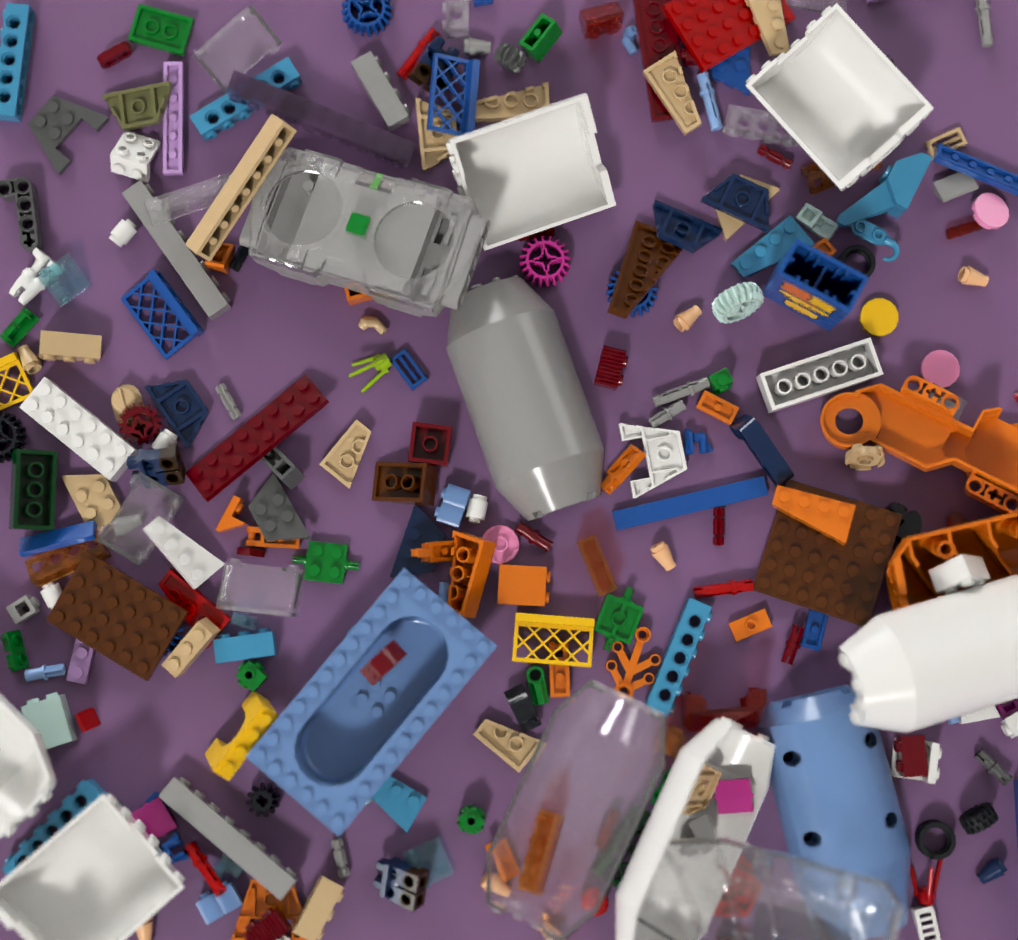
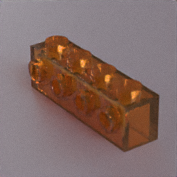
M540 809L535 821V830L530 837V847L524 858L523 871L518 878L517 889L535 895H543L565 816Z

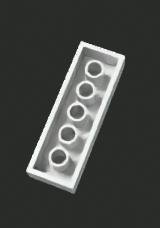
M871 337L760 373L756 380L769 414L878 378L883 375V371Z
M46 377L41 380L19 407L110 481L116 482L128 468L126 464L128 456L137 455L138 450Z

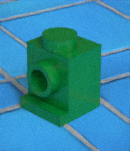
M727 367L708 377L710 388L716 396L733 388L731 383L734 380Z

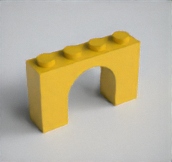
M256 691L251 692L241 705L246 715L244 723L235 738L228 744L216 738L204 753L212 771L230 781L245 761L246 755L279 716L270 701Z

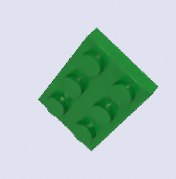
M138 4L128 40L139 45L185 56L195 20L191 17Z

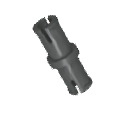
M983 748L974 755V758L986 768V771L989 774L992 773L1003 786L1007 785L1006 782L1009 783L1012 780L1013 776L1001 767V763L998 760H994Z

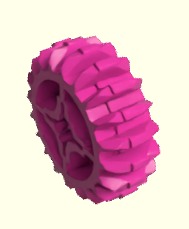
M543 235L541 236V241H538L535 237L533 238L534 245L528 241V248H522V252L525 254H520L519 257L521 260H524L519 262V266L525 267L521 270V273H528L525 279L529 280L532 277L531 284L534 285L538 281V287L540 288L542 283H546V288H549V282L556 286V279L562 282L563 277L561 275L567 276L568 272L565 269H570L571 267L568 264L571 261V257L567 256L569 250H563L565 247L564 243L558 246L559 239L551 242L552 236L548 237V241H545ZM547 248L555 251L559 257L550 255ZM541 249L539 257L529 260L533 252ZM544 254L548 262L546 269L544 263L542 262ZM561 263L560 268L554 274L549 275V269ZM530 266L540 268L543 275L535 273Z

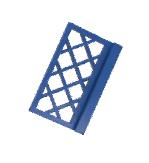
M433 53L427 130L454 136L474 131L480 60H467L441 53ZM438 59L444 60L448 65V68L443 72L438 66ZM457 63L464 64V73L461 75L454 68V65ZM449 69L456 77L451 83L444 75ZM439 77L447 85L442 90L436 85V80ZM456 81H459L462 85V92L460 94L452 86ZM448 88L455 97L449 102L442 93ZM437 96L445 104L441 109H438L435 105V98ZM456 99L461 105V110L458 113L451 106V103ZM446 107L453 115L448 121L441 113ZM436 115L444 123L440 127L433 126V117ZM454 118L459 123V131L453 130L449 124Z
M152 269L147 273L148 276L120 299L164 359L168 360L196 336H201L205 331L162 273ZM149 282L154 286L153 295L144 294L145 285ZM133 295H139L138 307L132 306L128 301ZM143 296L152 297L151 308L142 307ZM156 298H162L165 301L164 310L155 309ZM142 310H150L149 322L141 319ZM155 311L164 312L162 323L153 322ZM168 313H173L176 316L175 325L166 324ZM153 325L162 326L160 337L153 335ZM166 326L175 327L173 339L165 338ZM179 328L185 329L189 334L184 340L178 339ZM164 340L173 341L172 350L168 353L163 348Z

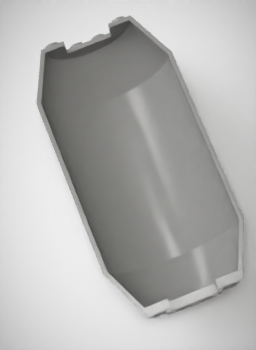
M518 275L502 280L500 277L489 280L488 284L482 285L480 283L471 286V290L466 292L461 308L459 310L450 308L446 351L494 487L527 522L565 507L601 496L604 446L555 311Z

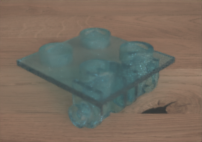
M69 253L47 268L41 269L37 274L60 307L91 285Z
M439 836L402 853L409 865L419 869L424 867L430 870L428 883L425 888L455 874Z

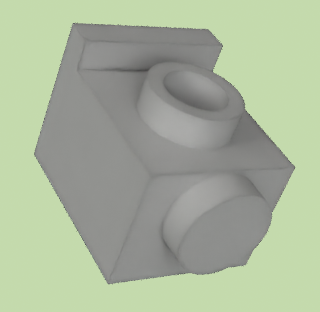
M24 595L7 606L6 609L15 624H23L41 612L39 609L41 603L36 596ZM26 605L30 608L29 612L25 611Z

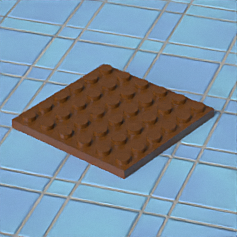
M790 479L785 487L856 505L847 541L844 546L778 510L753 584L754 591L864 627L870 620L903 515Z

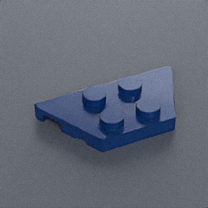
M749 46L711 68V79L719 83L722 82L729 88H736L744 92L743 94L746 96L750 95V91L746 88V81L750 77Z

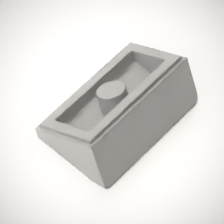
M960 172L933 182L934 195L942 202L978 189V185L973 177Z

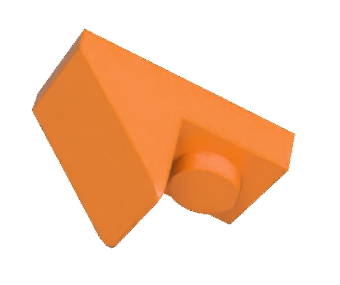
M235 495L233 496L215 529L216 531L223 533L248 525L235 517L244 508V504H242L243 499Z

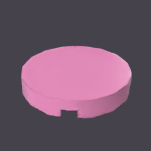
M983 193L973 201V217L980 226L985 229L996 230L1007 223L1009 209L1001 197L993 193Z
M945 350L930 352L923 358L920 364V374L923 379L941 388L949 387L956 382L960 373L958 360L952 353Z
M492 526L482 536L484 539L497 543L492 558L493 563H508L515 558L519 551L520 543L518 536L508 526Z

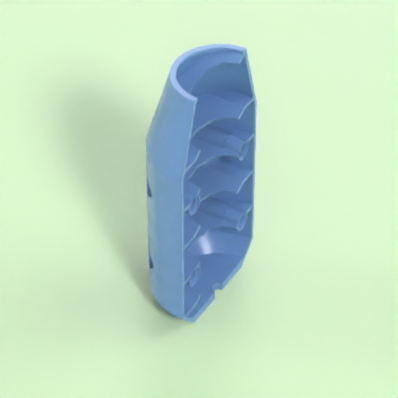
M848 684L771 702L759 721L757 730L758 733L769 737L768 742L775 745L770 782L796 880L831 939L863 940L892 933L908 923L911 848L881 731L877 728L858 726L851 722L849 715L851 712L850 704H855L857 698L855 691ZM790 752V758L783 761L784 754ZM810 832L809 837L803 839L804 834Z

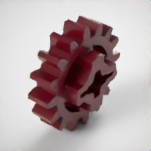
M142 402L139 403V407H136L134 403L132 404V409L125 407L126 414L120 413L122 420L118 421V426H122L119 428V432L124 433L123 438H130L131 444L137 441L138 445H141V441L149 444L148 439L150 438L155 440L154 434L159 435L160 430L158 428L162 427V422H159L161 416L156 415L157 409L150 410V404L143 407ZM137 418L143 424V429L137 424Z

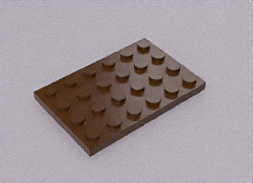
M86 551L46 621L145 681H149L189 611L91 552Z

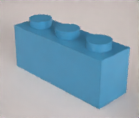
M269 628L257 629V634L243 631L238 632L236 637H230V633L218 635L219 639L213 640L216 663L278 655L275 631L270 632Z

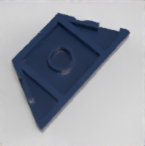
M733 173L711 192L704 195L700 201L766 233L770 230L769 189Z
M656 199L653 203L657 238L691 253L696 252L719 237L723 230Z
M180 380L173 383L167 382L159 385L145 386V389L187 449L190 448L210 413L188 380Z
M414 505L390 577H397L403 568L412 575L433 572L437 562H423L422 557H411V549L421 548V544L425 542L444 541L446 536L416 505Z

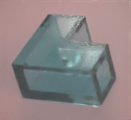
M233 612L230 624L255 630L259 617Z
M225 853L214 867V871L220 880L223 879L227 872L238 878L244 870Z

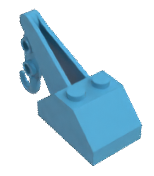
M918 153L897 160L892 166L888 165L878 180L881 182L880 185L842 212L836 219L837 225L842 228L850 227L855 236L874 245L891 247L894 254L891 257H883V260L887 262L896 260L900 254L898 243L891 239L884 229L866 221V219L885 212L895 218H899L908 209L933 157L924 153Z

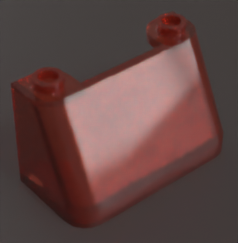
M748 687L747 695L739 698V708L707 710V703L703 696L691 694L690 691L681 692L683 726L689 731H702L714 719H720L721 716H724L743 725V728L757 727L762 721L766 708L767 691L761 687Z

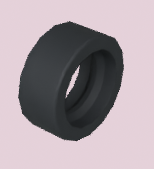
M850 246L838 257V261L845 264L846 258L854 253L860 254L867 261V269L863 274L870 277L875 270V256L865 246Z
M927 820L918 826L915 832V844L923 855L934 860H942L954 851L956 836L947 824L939 820ZM931 828H939L945 832L947 841L945 846L939 851H931L924 844L925 833Z

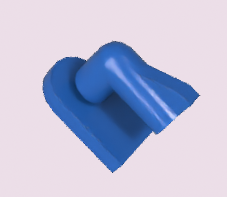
M685 429L684 455L695 453L693 441H698L700 453L713 452L704 432L692 433L691 429Z
M178 831L174 832L169 840L161 845V850L171 857L172 864L189 859L186 851L173 856L171 849L183 843Z

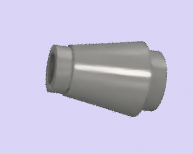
M470 37L463 39V55L470 57L486 53L490 54L491 42Z

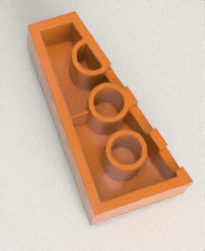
M780 485L776 487L772 502L773 508L845 546L856 505Z
M453 530L454 547H451L453 562L449 573L451 575V585L448 587L447 604L464 618H476L497 543L467 532Z

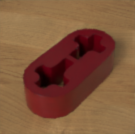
M123 41L99 54L97 61L101 68L106 69L131 56L133 49L128 41Z

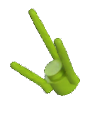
M378 353L373 357L352 363V366H357L372 361L371 364L350 373L349 377L358 375L372 367H375L377 372L381 370L379 374L361 389L362 393L389 372L388 368L392 365L385 353L381 355Z

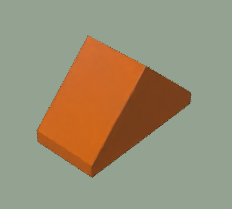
M222 243L210 262L205 260V265L208 269L229 274V265L232 261L235 245Z

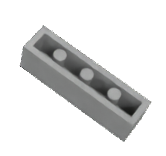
M370 51L352 61L351 65L356 76L389 132L391 133L409 123V115L411 113L407 105H402L400 102L401 95L397 88L393 89L390 85L392 80L388 73H383L380 68L382 63L378 56L374 57Z

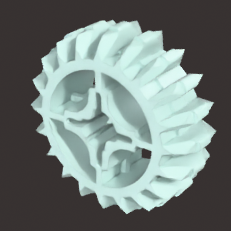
M752 281L743 282L742 284L737 283V285L725 289L723 293H719V296L712 303V312L720 323L738 322L750 316L761 307V304L764 302L763 292Z

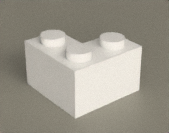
M961 554L928 570L936 593L946 595L958 592L957 589L960 587L985 584L984 582L991 579L984 560L980 556Z

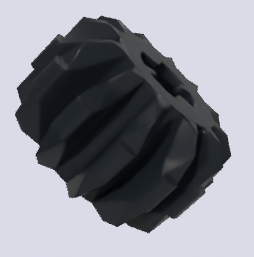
M263 782L259 783V788L257 786L252 787L254 793L249 792L247 794L252 799L248 800L246 804H253L249 811L253 812L256 809L257 817L260 816L261 812H263L264 817H267L269 812L274 814L276 812L274 807L280 806V803L275 800L280 799L281 795H274L278 789L274 788L271 791V783H268L265 788ZM262 795L264 798L268 799V801L265 804L263 801L259 800L262 797Z

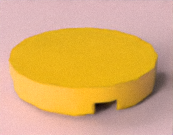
M875 298L868 301L861 308L859 316L862 329L867 334L877 337L890 334L896 328L899 321V313L896 306L884 298Z

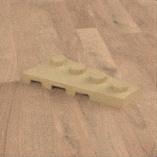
M745 0L747 7H750L755 25L757 24L760 29V36L769 56H779L783 52L786 54L790 48L781 0Z
M676 51L643 70V75L684 136L701 126L702 123L695 103L691 98L688 84H686L683 70L679 65Z

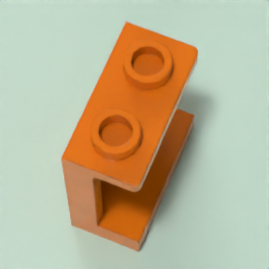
M500 564L497 604L545 606V603H549V591H546V583H550V571H547V567Z

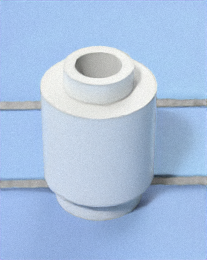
M128 218L126 221L121 219L110 232L109 239L120 248L123 245L126 246L137 233L135 230L136 225Z
M165 428L163 432L160 431L151 447L153 449L168 448L169 444L178 442L176 441L178 436Z
M472 494L465 516L469 518L468 522L480 524V521H485L488 507L486 496Z
M53 581L43 585V590L40 591L48 609L51 608V610L63 592L59 583L54 584Z

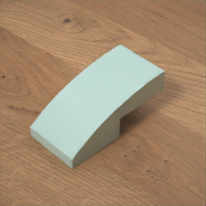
M808 203L804 205L796 217V220L821 239L825 237L828 241H830L839 228L836 222L825 217L822 211Z

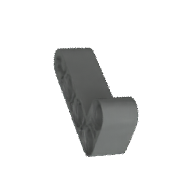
M25 177L0 180V197L7 202L16 201L21 246L32 255L36 247L43 251L44 243L36 186ZM29 185V188L22 192L23 187ZM6 188H10L7 194H3ZM31 203V207L28 210H24L25 206ZM33 222V226L27 229V225Z

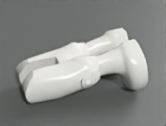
M37 247L32 252L36 259L31 268L28 267L22 271V274L9 291V294L14 298L20 295L18 301L23 306L29 303L41 290H45L49 278L54 275H61L64 271L58 263ZM45 265H47L45 271L40 276L36 277L38 275V272Z

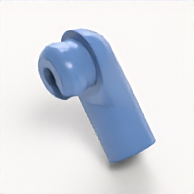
M632 25L624 30L621 39L623 46L630 56L638 52L633 43L637 29Z

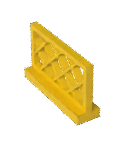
M17 352L0 358V372L5 371V374L0 373V376L3 377L0 385V395L2 391L11 394L9 403L4 404L0 402V405H2L0 406V411L26 400L34 390L27 373L23 370L20 356ZM16 365L20 371L18 379L8 376L10 368ZM7 378L16 381L13 392L3 389ZM20 383L27 386L29 394L25 396L16 394Z
M516 613L512 662L591 668L595 619ZM527 627L532 634L523 640L518 635V628ZM541 628L547 629L552 634L544 642L536 634ZM561 630H566L571 635L564 643L556 636ZM581 631L589 632V640L583 645L575 637ZM534 635L541 644L532 651L525 642ZM552 637L561 645L554 652L545 645ZM572 639L580 646L573 654L565 646ZM524 644L530 651V654L525 658L516 657L517 649ZM542 646L550 653L546 659H539L535 654ZM562 647L570 655L565 661H559L554 655ZM583 649L588 655L587 663L579 662L574 655Z

